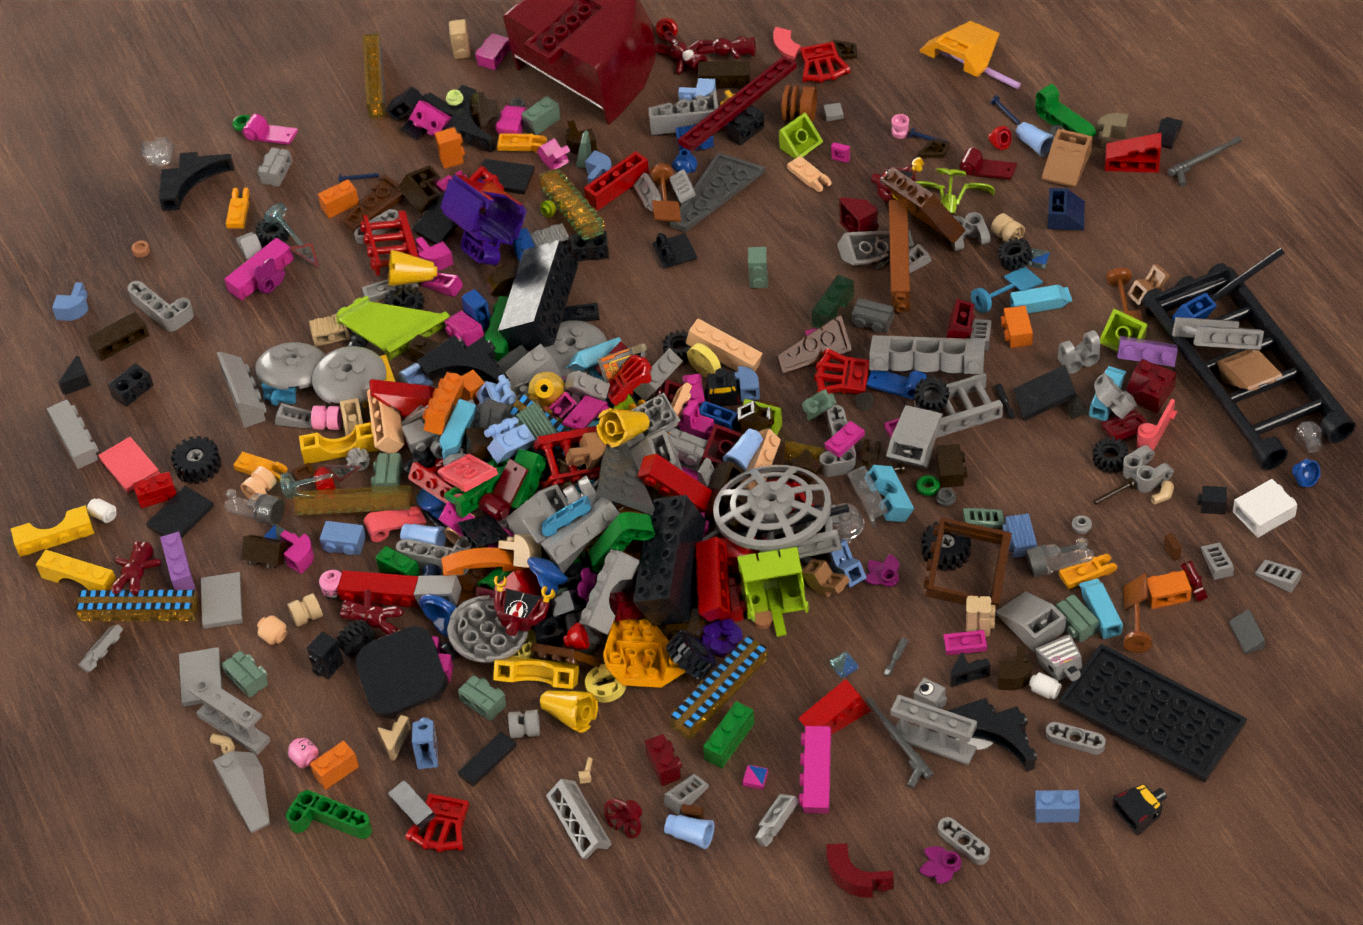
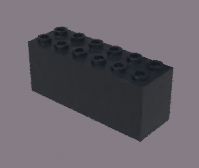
M560 240L525 249L498 329L499 333L513 349L523 345L527 351H531L540 344L543 347H548L555 343L579 265Z
M687 495L651 499L655 508L653 514L650 515L655 536L652 539L643 541L633 603L653 626L687 623L690 621L697 578L696 543L703 541L706 520Z

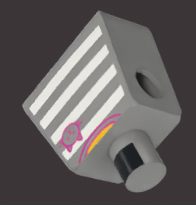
M1070 634L1035 649L1037 664L1054 679L1061 680L1069 677L1071 681H1075L1081 676V654Z

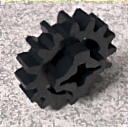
M402 285V288L396 286L395 291L389 290L390 295H386V300H384L385 304L417 310L423 309V304L425 303L422 291H419L418 287L413 289L412 285L408 287Z

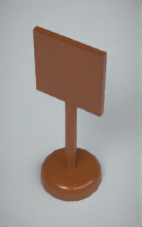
M667 164L655 165L651 168L649 174L653 183L661 185L663 201L652 200L654 220L681 222L679 202L667 201L665 184L671 182L670 176L674 175V170Z
M1128 268L1110 270L1106 274V280L1112 286H1119L1124 309L1123 313L1143 322L1141 310L1128 311L1123 285L1131 280V270Z
M1144 573L1123 586L1124 610L1127 611L1134 607L1135 631L1128 633L1124 637L1123 645L1127 651L1133 653H1142L1152 647L1151 636L1140 631L1139 603L1148 598L1147 574Z

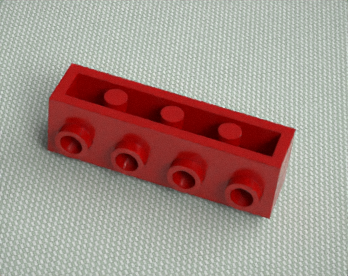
M635 151L584 187L586 203L599 211L631 188L643 173L649 174L648 159Z
M657 453L643 457L637 477L643 480L644 484L652 486L658 490L659 494L667 497L687 495L699 512L706 511L712 494L711 489Z
M713 537L696 543L695 552L698 582L697 609L699 614L708 621L730 615L727 544L719 538Z
M343 570L337 590L341 601L353 600L364 603V591L368 589L372 592L373 604L417 607L418 603L414 592L419 576Z

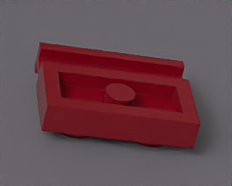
M1133 410L1123 419L1117 416L1102 422V429L1106 430V433L1111 438L1115 437V441L1118 438L1124 440L1136 435L1141 424L1149 422L1141 414H1138L1137 410Z

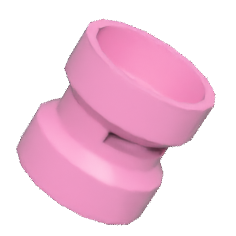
M904 114L893 116L892 135L898 139L907 137L909 135V118Z

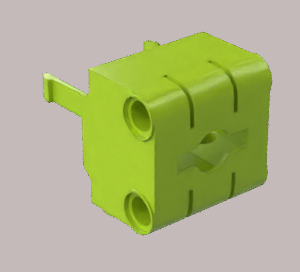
M797 546L779 549V555L777 550L757 553V558L755 553L737 556L742 599L745 601L748 619L756 622L755 613L769 610L772 613L776 636L787 635L782 614L805 610L806 613L809 611V604L805 599L803 574Z

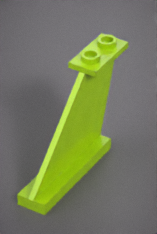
M366 295L363 298H357L348 307H342L336 313V322L338 325L342 323L384 351L387 359L390 361L407 351L408 345L418 334L428 338L445 328L446 324L444 321L445 319L448 320L450 316L446 311L435 313L370 302L369 297Z

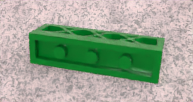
M495 459L487 463L496 468L498 475L467 492L455 486L444 494L446 500L456 505L459 517L464 518L478 508L481 498L486 493H493L509 461L508 459L500 462L504 465L502 467H495L498 465ZM464 493V494H463L462 496H460L459 498H456V497L454 496L455 494Z

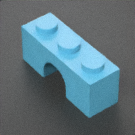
M873 465L864 479L871 492L880 493L885 496L879 507L886 521L906 522L914 507L893 467Z

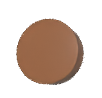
M137 241L131 247L133 255L138 258L145 257L150 253V247L146 241Z
M769 610L755 613L756 622H753L754 625L759 629L769 628L773 624L772 613Z

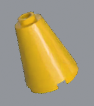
M391 250L388 286L432 281L433 277H437V266H434V262Z
M541 372L535 375L528 386L530 400L539 403L542 409H547L566 391L564 390V381L553 372ZM547 385L548 390L546 392H542V387Z
M609 408L599 414L598 418L600 420L599 424H597V432L604 444L611 445L610 447H618L649 428L650 422L644 412Z
M547 690L540 697V705L544 711L579 733L586 732L591 727L588 724L591 719L595 720L598 711V700L590 692Z

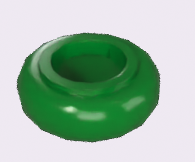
M244 114L234 118L232 123L234 129L243 132V128L251 117Z
M925 475L916 482V489L923 496H933L939 491L940 483L936 477ZM925 484H931V485H933V486H932V487H929V488H926V487H924L923 485H925Z

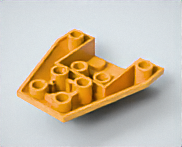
M969 21L929 40L920 49V52L932 58H935L941 51L964 60V72L979 77L988 67L999 33Z
M629 619L613 621L603 658L606 668L621 685L662 688L686 672L679 667L678 663L673 661L674 659L666 651L665 646L669 640L649 620Z

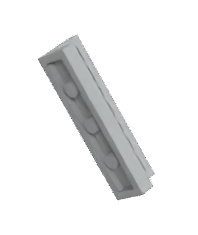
M560 779L546 797L582 859H588L597 848L607 850L612 843L575 781ZM559 791L562 794L561 803H558L554 797ZM566 806H569L571 809L570 819L565 816ZM575 822L580 824L579 834H576L574 831ZM584 838H588L591 843L586 850L584 848Z

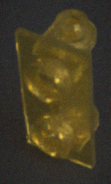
M786 440L784 458L792 460L794 457L798 458L806 448L812 452V457L820 462V455L825 452V449L822 446L817 447L797 443L793 440Z

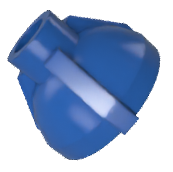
M687 149L680 150L671 163L672 168L676 172L685 170L687 174L694 173L698 165L695 156Z
M1305 459L1293 466L1292 474L1299 486L1312 487L1321 476L1320 466L1314 460Z

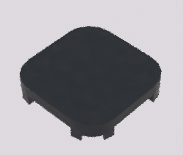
M407 627L372 641L362 647L357 655L356 666L368 703L373 711L381 717L394 719L397 718V714L431 700L436 702L441 699L440 696L445 691L446 685H449L448 677L445 674L435 645L436 642L423 627Z

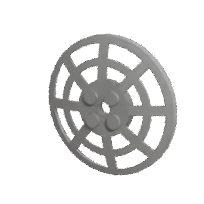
M789 465L762 466L741 473L724 485L714 502V521L720 533L736 545L755 550L783 549L804 542L824 526L831 512V496L823 480L806 469ZM793 474L805 475L818 484L808 485L803 479ZM752 476L751 478L741 483L736 489H730L743 479ZM780 476L777 482H766L764 480L765 477ZM788 479H792L801 486L791 488L785 483ZM753 481H756L758 484L752 490L743 489ZM812 491H824L825 502L822 511L811 507L813 501ZM806 492L805 504L795 501L794 494ZM731 496V511L720 517L719 503L722 497ZM737 496L747 497V503L736 507ZM793 508L800 510L796 515L789 519H787L785 516L788 513H790ZM749 510L755 518L753 521L744 518L741 513ZM807 513L817 517L809 527L799 533H793L790 525L802 519ZM735 517L741 524L749 527L747 536L738 535L731 531L724 523ZM763 519H778L779 521L777 523L770 524L761 523ZM782 528L786 536L785 538L774 540L754 539L757 530H776Z

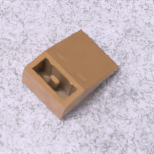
M1058 129L1053 139L1041 180L1076 188L1092 152L1093 136Z
M1247 349L1217 361L1222 383L1248 389V391L1256 390L1262 384L1274 383L1277 378L1282 377V373L1259 350Z

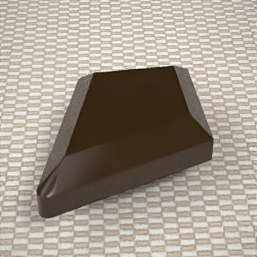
M831 40V42H834L838 56L841 59L857 58V46L855 43Z
M932 139L918 153V157H945L950 143L940 139Z

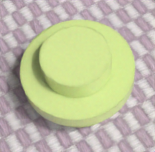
M451 90L447 93L446 101L450 105H458L462 103L463 95L459 90Z

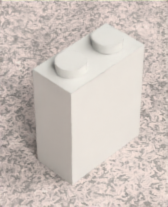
M1273 479L1235 499L1233 513L1257 538L1294 518L1297 510V503L1294 498L1290 497L1282 486Z

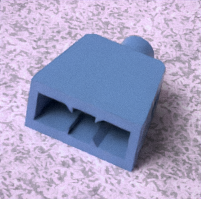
M421 718L418 722H414L412 726V745L417 768L438 767V747L434 722L429 718ZM425 744H428V751L422 750Z

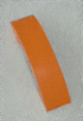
M474 548L452 553L441 558L444 576L462 575L464 569L502 567L503 572L523 569V567L513 566L514 551L509 549Z

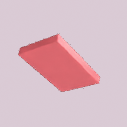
M131 437L98 455L100 461L127 493L134 490V482L160 474L157 467Z
M469 453L437 471L440 478L464 492L498 475L496 468Z

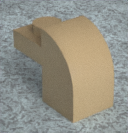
M515 534V536H507V540H499L500 549L514 550L513 566L529 568L527 564L529 557L542 558L541 546L531 534Z

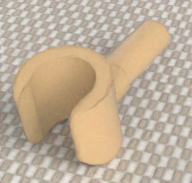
M591 757L587 759L585 771H579L580 784L591 782L590 771L593 760Z

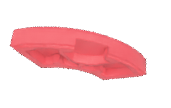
M775 27L773 33L774 45L781 55L795 61L800 52L801 45L796 44L791 39V30Z

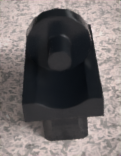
M429 448L422 452L416 450L413 453V457L402 466V470L409 476L412 463L417 462L425 468H431L434 466L437 458Z

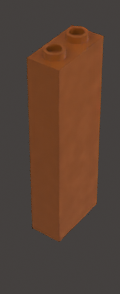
M889 200L891 301L894 312L903 313L910 311L907 200Z

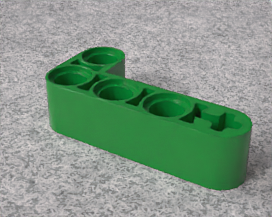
M1049 84L1036 93V113L1052 126H1062L1067 131L1096 136V130L1091 123L1059 102V90L1054 84Z
M633 512L619 514L588 551L593 571H602L605 558L611 549L623 552L632 540L646 541L652 539L655 536L650 515Z
M310 790L300 792L286 813L287 822L294 833L304 832L312 820L359 839H365L372 833L370 819L366 813Z

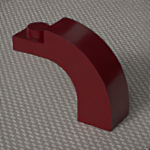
M848 843L826 844L829 873L834 882L844 891L858 897L873 898V890L887 891L894 889L893 871L865 872L859 870L849 859Z

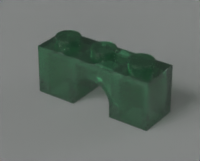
M840 275L835 277L811 311L813 327L820 328L837 317L840 306L846 307L854 296V280Z

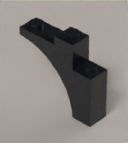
M462 84L458 89L463 95L462 103L450 105L446 102L440 109V111L452 117L442 130L455 127L457 134H461L464 143L492 153L495 149L493 136L478 128L472 120L470 95L477 91Z
M197 152L180 153L179 168L161 170L159 201L162 211L180 210L183 199L198 183L213 175L234 171L232 155L198 156Z
M454 335L418 359L419 365L430 380L445 375L447 372H470L472 370L496 384L499 383L498 376L505 375L506 379H509L505 372L501 373L498 369L500 366L495 360V346L490 340L486 341L484 337H481L467 347L462 339L458 340Z
M986 698L947 710L977 721V727L972 738L990 741L1008 750L1021 762L1027 772L1035 769L1037 755L1035 750L1028 745V737L1025 733V728L1028 724L1027 718L1024 713L1020 712L1018 706L996 713L994 706L990 705Z

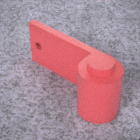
M1174 399L1170 400L1157 426L1144 423L1138 427L1137 448L1148 445L1152 450L1156 448L1170 420H1174L1177 411H1174Z
M419 506L406 510L371 512L363 520L373 542L385 540L390 530L402 529L404 524H427Z

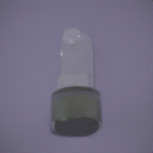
M235 489L226 491L228 500L224 506L227 512L249 517L258 522L273 526L279 524L283 518L285 502L280 497L256 493L249 500L236 497Z
M1081 537L1076 540L1079 550L1061 554L1057 545L1051 544L1046 546L1044 544L1026 549L1025 556L1030 574L1033 578L1051 574L1055 570L1089 562L1094 558V552L1087 548V539Z

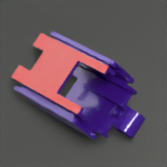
M455 174L452 179H449L441 204L443 214L464 229L461 249L478 263L496 266L500 261V243L512 245L513 240L518 239L526 215V209L523 204L491 181L479 179V182L471 181L465 176ZM482 206L486 208L484 214L479 212Z

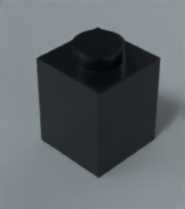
M1203 486L1202 494L1198 493L1197 505H1201V513L1225 515L1227 487Z

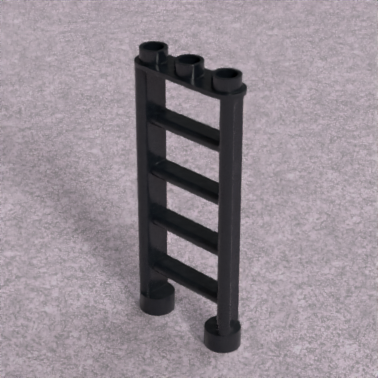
M1219 263L1213 266L1207 275L1194 279L1193 276H1185L1171 289L1162 292L1161 289L1155 288L1148 291L1142 298L1144 312L1149 317H1155L1173 343L1177 345L1179 351L1253 449L1252 457L1263 470H1272L1281 465L1288 456V450L1277 437L1272 436L1263 440L1260 434L1318 411L1324 417L1320 424V430L1331 443H1339L1347 439L1354 432L1356 423L1244 282L1227 293L1239 310L1213 320L1240 322L1247 319L1254 329L1264 331L1261 350L1259 351L1264 352L1271 349L1286 369V371L1281 372L1282 377L1277 378L1276 382L1262 384L1253 391L1241 388L1227 393L1212 372L1218 370L1217 361L1247 349L1240 348L1204 362L1189 343V341L1195 338L1172 336L1174 321L1167 312L1181 307V305L1204 293H1207L1209 296L1216 293L1239 277L1232 267ZM1292 380L1296 381L1311 401L1254 425H1251L1235 404Z

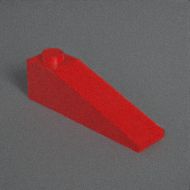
M375 379L369 381L370 395L388 407H395L401 411L400 415L403 417L411 414L420 405L426 407L429 404L430 398H433L435 391L434 387L428 385Z

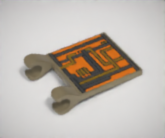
M640 343L598 358L597 361L604 381L607 383L612 379L631 355L646 351V344Z

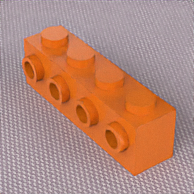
M447 372L444 379H440L438 388H435L433 398L429 400L428 409L425 408L422 419L425 420L424 431L442 435L458 400L462 396L465 377Z

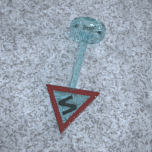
M278 203L272 206L265 213L264 220L269 224L279 221L298 244V246H293L289 249L319 268L313 243L303 244L282 219L286 213L285 205Z
M325 465V468L330 473L296 482L290 473H283L280 477L281 488L284 496L287 499H292L297 493L296 486L332 477L340 483L361 469L362 465Z

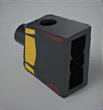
M719 368L715 373L707 375L705 401L721 407L742 405L740 387L735 373L726 372L725 369Z
M1141 784L1114 795L1112 807L1138 836L1162 815L1163 805L1161 802L1167 799V795L1162 788L1151 792L1145 784Z

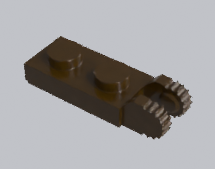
M864 440L862 450L859 452L850 478V484L869 487L864 479L865 477L862 476V472H868L873 465H877L881 442H876L872 453L867 452L870 447V440Z

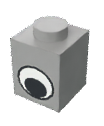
M923 678L914 691V700L942 709L947 701L946 688Z

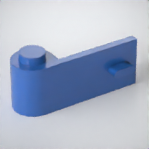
M871 370L866 387L914 399L917 383H920L922 378L925 380L927 376L924 372L917 370L911 371L908 377L887 371Z

